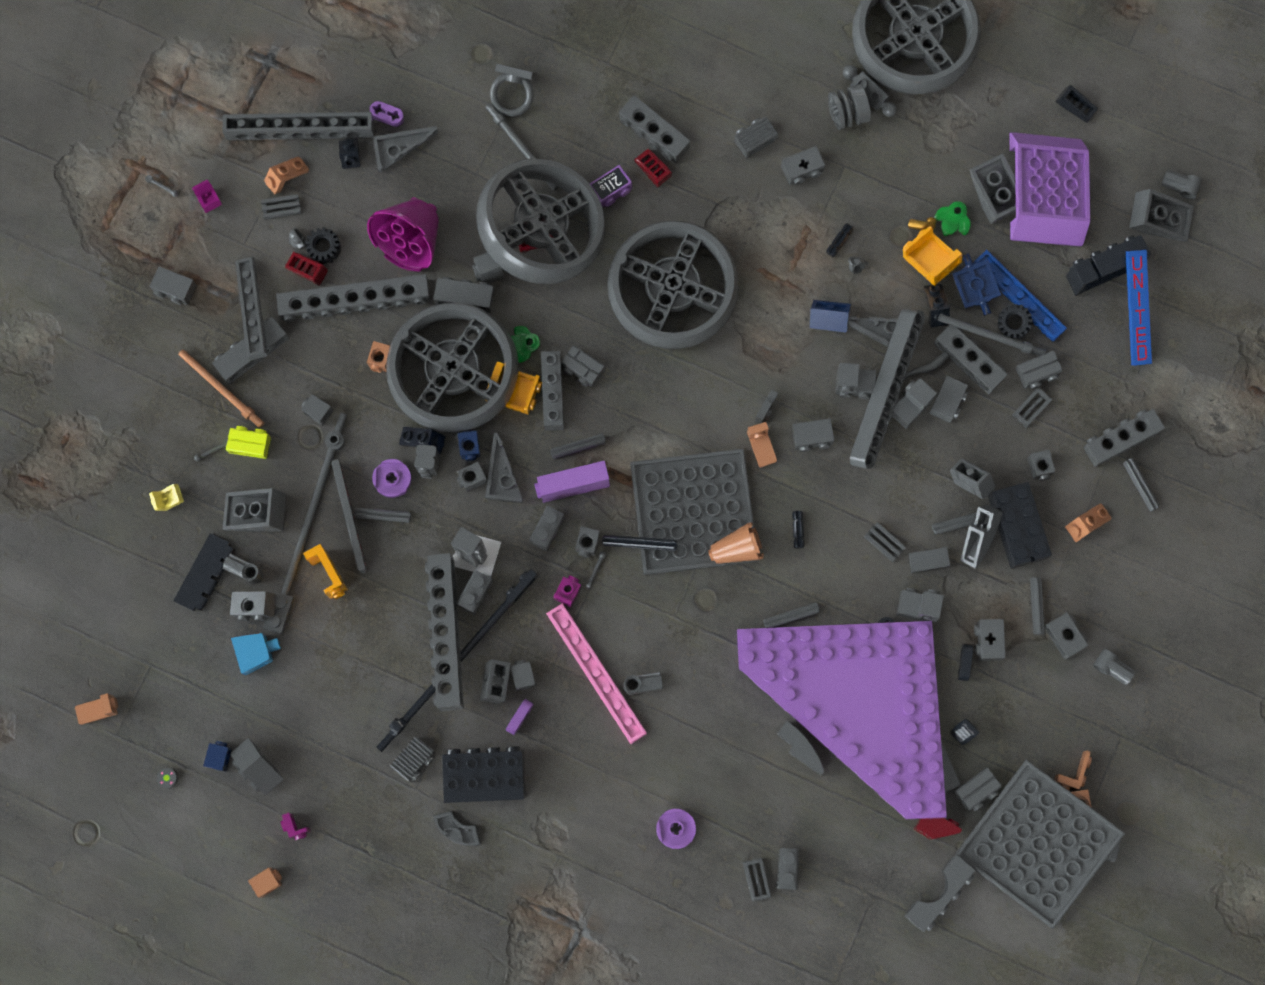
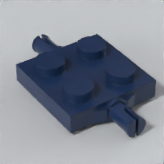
M968 253L966 256H962L965 267L960 271L952 273L965 309L981 306L983 314L986 316L987 312L988 315L992 313L988 302L1000 297L1001 293L989 261L972 263Z

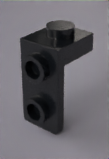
M942 284L924 286V293L930 308V327L949 325L938 321L940 314L950 317V306Z
M403 427L399 445L417 447L419 444L435 446L439 454H441L446 436L433 429Z

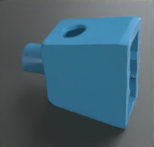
M263 633L231 638L243 675H248L273 661L271 652L281 649L278 638L267 641V637Z

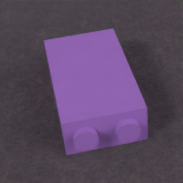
M605 461L537 477L538 483L534 484L538 499L542 498L543 503L610 487Z

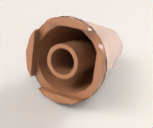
M753 522L745 524L712 544L711 550H708L711 561L715 560L716 564L764 559V553L760 554L759 550L762 548L757 530L756 528H751Z

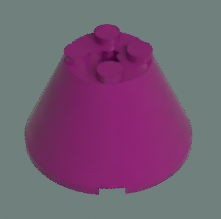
M413 197L411 200L373 213L367 222L369 238L375 248L379 247L385 253L384 257L394 265L415 272L421 271L426 267L428 268L434 259L439 218L436 213L437 208L431 203H426Z

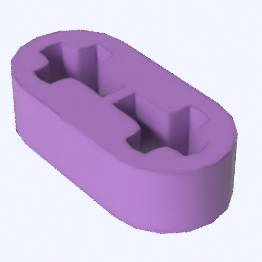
M379 101L371 104L370 112H372L375 120L394 127L400 126L404 122V116L400 109ZM380 107L382 112L376 114L375 109L378 110ZM396 114H398L399 119L396 118L393 121L390 115L395 116Z
M527 699L522 702L508 724L507 732L512 735L517 733L534 705Z

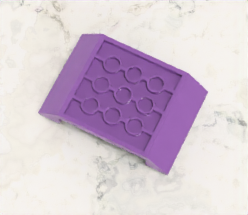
M1011 132L1009 134L1010 151L1015 152L1016 218L1010 222L1011 240L1082 247L1090 224L1088 148L1081 139Z

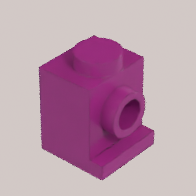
M570 575L568 578L563 577L553 596L554 600L572 608L581 589V584L578 583L579 580ZM570 586L572 588L571 592H565V587Z

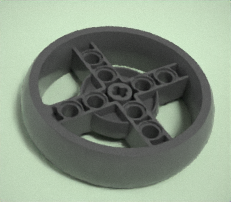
M861 0L853 19L852 39L861 65L873 79L896 92L922 95L947 88L967 72L979 50L981 24L977 9L972 0H946L933 9L923 5L910 6L906 0ZM880 2L892 18L889 27V38L871 49L867 39L866 25L870 12ZM892 2H896V3H898L899 5H898V6H894V5H892L891 3H892ZM942 11H948L950 14L946 15ZM907 16L909 20H904L902 17ZM961 16L966 29V44L960 58L954 63L941 46L944 37L943 27ZM927 21H933L935 24H929ZM898 40H903L905 44H900ZM923 45H930L931 48H925ZM883 50H889L890 53L886 54ZM900 55L909 59H923L934 74L925 76L908 75L898 72L886 64ZM934 59H940L942 62L938 63Z
M525 159L511 163L500 169L490 178L484 186L477 204L476 223L484 248L503 270L521 280L536 284H554L570 280L584 272L595 261L602 248L606 227L604 210L599 197L592 186L580 174L561 163L547 159ZM527 179L551 183L567 192L568 195L557 200L547 194H537ZM501 188H504L517 207L514 213V224L498 232L493 219L492 206L496 194ZM583 211L588 224L589 240L585 250L579 255L566 237L569 218ZM525 242L532 247L546 249L556 264H543L529 260L518 254L513 248Z
M662 221L641 228L620 246L612 260L608 273V297L615 316L621 325L635 338L658 348L683 349L705 342L719 332L726 324L737 303L739 276L730 251L712 232L699 225L685 221ZM665 238L683 239L676 257L664 258L654 265L633 256L640 248L653 241ZM701 246L706 248L716 258L722 268L725 279L724 294L701 285L700 275L693 266ZM685 249H691L693 253L688 255L685 254L683 251ZM678 265H683L686 269L684 271H678L676 267ZM637 267H641L644 271L641 273L634 272V269ZM655 274L661 277L657 281L651 278ZM622 276L645 284L647 296L654 304L645 325L626 306L622 294ZM672 282H676V285H674V287H671L670 283L672 284ZM693 289L695 294L688 295L686 290ZM705 296H710L713 300L711 302H705L703 298ZM668 298L671 302L665 305L661 303V300ZM691 305H695L714 313L707 322L695 329L678 333L662 332L671 312H680ZM655 315H661L663 319L661 321H655L653 317Z
M456 302L430 306L409 318L393 338L386 362L389 390L399 408L416 423L435 431L448 433L472 430L496 417L509 402L514 392L519 372L516 346L503 324L493 315L479 307ZM450 319L470 321L458 340H445L435 345L418 335L426 327L440 321ZM489 332L496 338L503 353L504 374L500 385L480 373L481 363L476 350ZM472 333L478 334V337L474 340L469 339V335ZM419 345L426 346L423 351L416 350ZM465 348L468 350L465 355L458 354L460 349ZM405 350L425 362L424 372L429 384L416 403L407 394L401 379V364ZM434 355H441V358L438 361L432 360V357ZM449 366H456V369H449ZM466 374L473 375V378L469 381L463 379ZM442 379L447 381L444 386L437 385ZM482 384H489L487 390L479 389ZM471 390L488 401L481 408L461 416L447 417L434 414L446 395H459ZM430 395L436 396V399L433 402L427 401V398Z

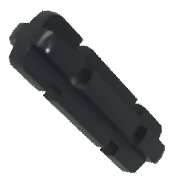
M844 224L842 230L826 251L828 255L835 257L838 250H840L848 236L852 233L853 227L851 225Z
M793 511L794 548L801 549L805 546L803 539V512Z

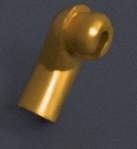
M932 217L927 218L926 221L910 219L908 227L922 230L931 226L935 229L937 221Z

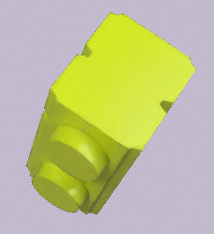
M236 426V429L230 428L226 445L228 453L267 459L271 437L265 430L255 429V432L247 431L248 428L243 426Z

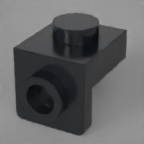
M358 139L339 141V156L343 169L361 166Z

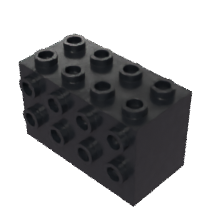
M520 746L506 747L507 751H500V747H490L485 752H480V748H469L467 752L462 753L461 749L447 750V753L442 754L444 803L524 800L526 798L524 750H520Z

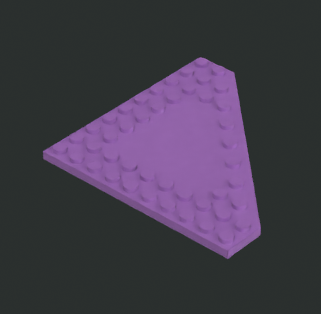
M932 621L737 629L739 670L746 674L780 707L795 718L800 725L815 736L820 743L835 754L840 761L855 772L860 779L876 791L890 806L896 809L906 820L947 817Z

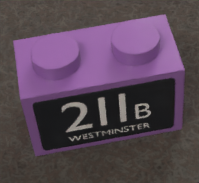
M620 165L590 183L598 195L602 207H609L615 202V199L628 195L632 189V182Z

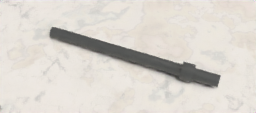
M489 103L485 108L492 115L493 121L497 126H501L527 159H536L508 125L503 114L499 113ZM546 182L553 191L558 189L556 185Z
M940 314L938 317L940 322L1021 349V352L1033 353L1038 356L1046 353V350L1033 346V343L1021 342L944 314Z

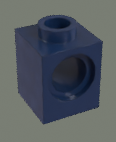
M477 431L457 433L461 458L465 459V461H474L477 459L476 457H481ZM473 443L474 448L467 451L464 449L466 444Z
M216 741L215 744L209 743L203 766L226 772L231 756L230 753L232 752V749L227 747L228 743Z

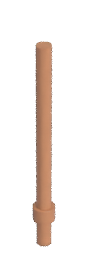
M184 349L179 352L178 355L239 409L243 417L247 420L250 419L258 428L264 425V422L255 415V411L251 407L245 406Z

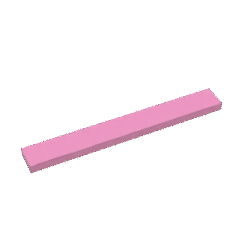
M562 603L546 613L629 743L632 744L645 736L647 732L564 604Z

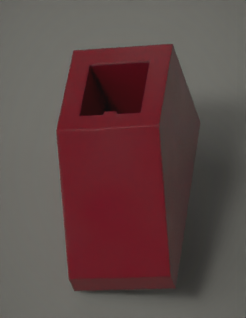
M945 818L919 819L914 827L915 831L930 840L958 834L962 831L958 827L959 823L951 818L948 820Z

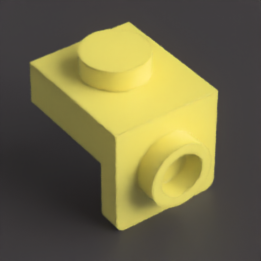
M172 484L159 492L152 491L149 493L151 503L156 511H167L184 502L178 484Z

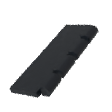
M211 533L209 534L174 598V602L192 611H195L196 608L201 611L204 609L208 599L203 594L206 593L211 596L218 583L212 577L215 576L220 579L225 570L223 569L224 563L221 562L222 559L225 560L226 557L235 551V549L229 547L230 542Z

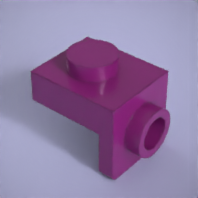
M205 180L192 187L205 213L222 205L209 180Z
M292 813L281 815L283 819L280 821L284 832L287 831L289 838L300 840L307 837L306 833L311 832L309 827L298 830Z

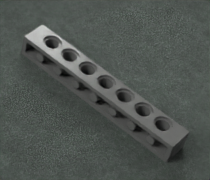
M372 112L223 115L222 132L227 140L373 138L374 118Z
M423 274L277 293L276 298L280 319L285 322H293L298 318L309 320L313 319L314 316L320 315L322 317H330L336 313L347 315L351 311L368 312L374 308L385 310L389 306L406 307L407 304L412 303L423 305L430 301L427 276ZM408 289H414L413 294H405ZM388 292H396L393 297H387ZM370 294H377L374 300L368 299ZM351 297H358L356 302H349ZM333 299H340L338 304H331ZM315 301L321 302L318 307H312ZM296 304H302V307L300 309H293Z
M451 553L427 556L428 562H425V570L429 574L426 588L427 592H430L427 606L428 610L431 611V618H429L428 624L429 629L432 630L430 647L433 649L434 655L431 656V666L435 671V675H432V684L436 688V694L433 695V703L441 712L464 709L454 557ZM444 572V576L441 579H436L438 573ZM440 591H445V595L442 598H437ZM446 609V614L443 617H439V612ZM443 628H448L447 634L440 636V631ZM444 647H449L448 653L441 655V650ZM450 666V671L447 674H442L443 668ZM451 685V691L446 694L443 693L444 687Z

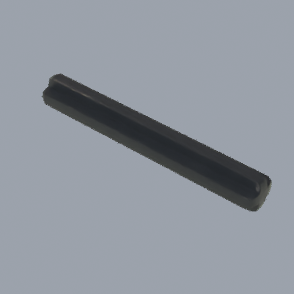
M604 535L602 539L604 546L676 551L678 547V542L671 539Z

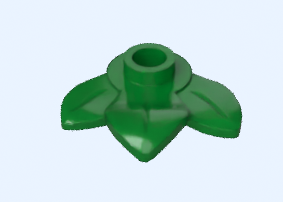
M960 201L953 202L949 207H941L935 214L934 218L942 221L941 229L944 236L951 235L957 230L965 236L970 229V219L966 215L967 207ZM956 207H959L961 209L960 214H956L954 212V209Z
M517 326L514 328L515 335L511 337L516 346L519 363L527 361L531 353L539 348L540 338L536 334L530 333L528 328ZM532 339L533 343L528 345V341Z

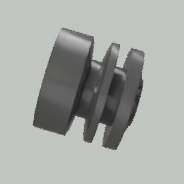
M861 84L847 87V96L842 89L838 90L837 94L835 91L828 94L829 111L838 130L844 129L845 125L847 128L852 127V118L857 125L870 121V106Z

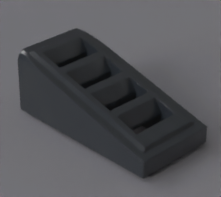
M1072 85L1066 87L1055 101L1086 123L1089 122L1098 109ZM1080 104H1083V106H1082L1081 109L1079 110V109H1078V106H1079ZM1086 108H1089V111L1085 115L1083 112Z
M965 718L950 730V734L961 745H965L976 737L979 731Z

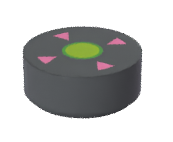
M170 768L162 769L157 775V782L163 788H172L178 781L176 771Z

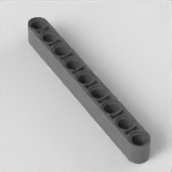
M903 309L899 315L850 455L852 466L871 469L876 462L924 324L925 315L921 310Z

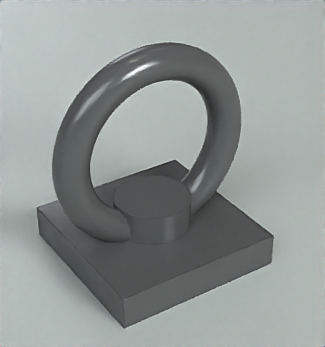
M496 64L495 71L504 74L498 76L491 86L490 99L492 105L504 116L516 117L522 115L530 108L534 97L533 87L528 79L536 81L538 74ZM504 81L523 84L525 87L526 100L519 108L507 109L500 104L497 92L499 86Z

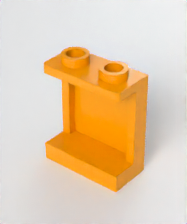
M931 226L927 229H922L913 241H908L903 247V258L934 286L962 263V253L957 249L955 251L950 249L933 233Z
M496 362L491 380L500 385L504 374V363ZM519 371L514 392L505 407L529 415L530 410H534L536 405V393H540L542 389L540 376H532Z
M319 544L304 552L306 560L312 566L320 562L323 564L333 583L330 587L323 590L330 599H338L345 595L344 592L348 589L326 549Z

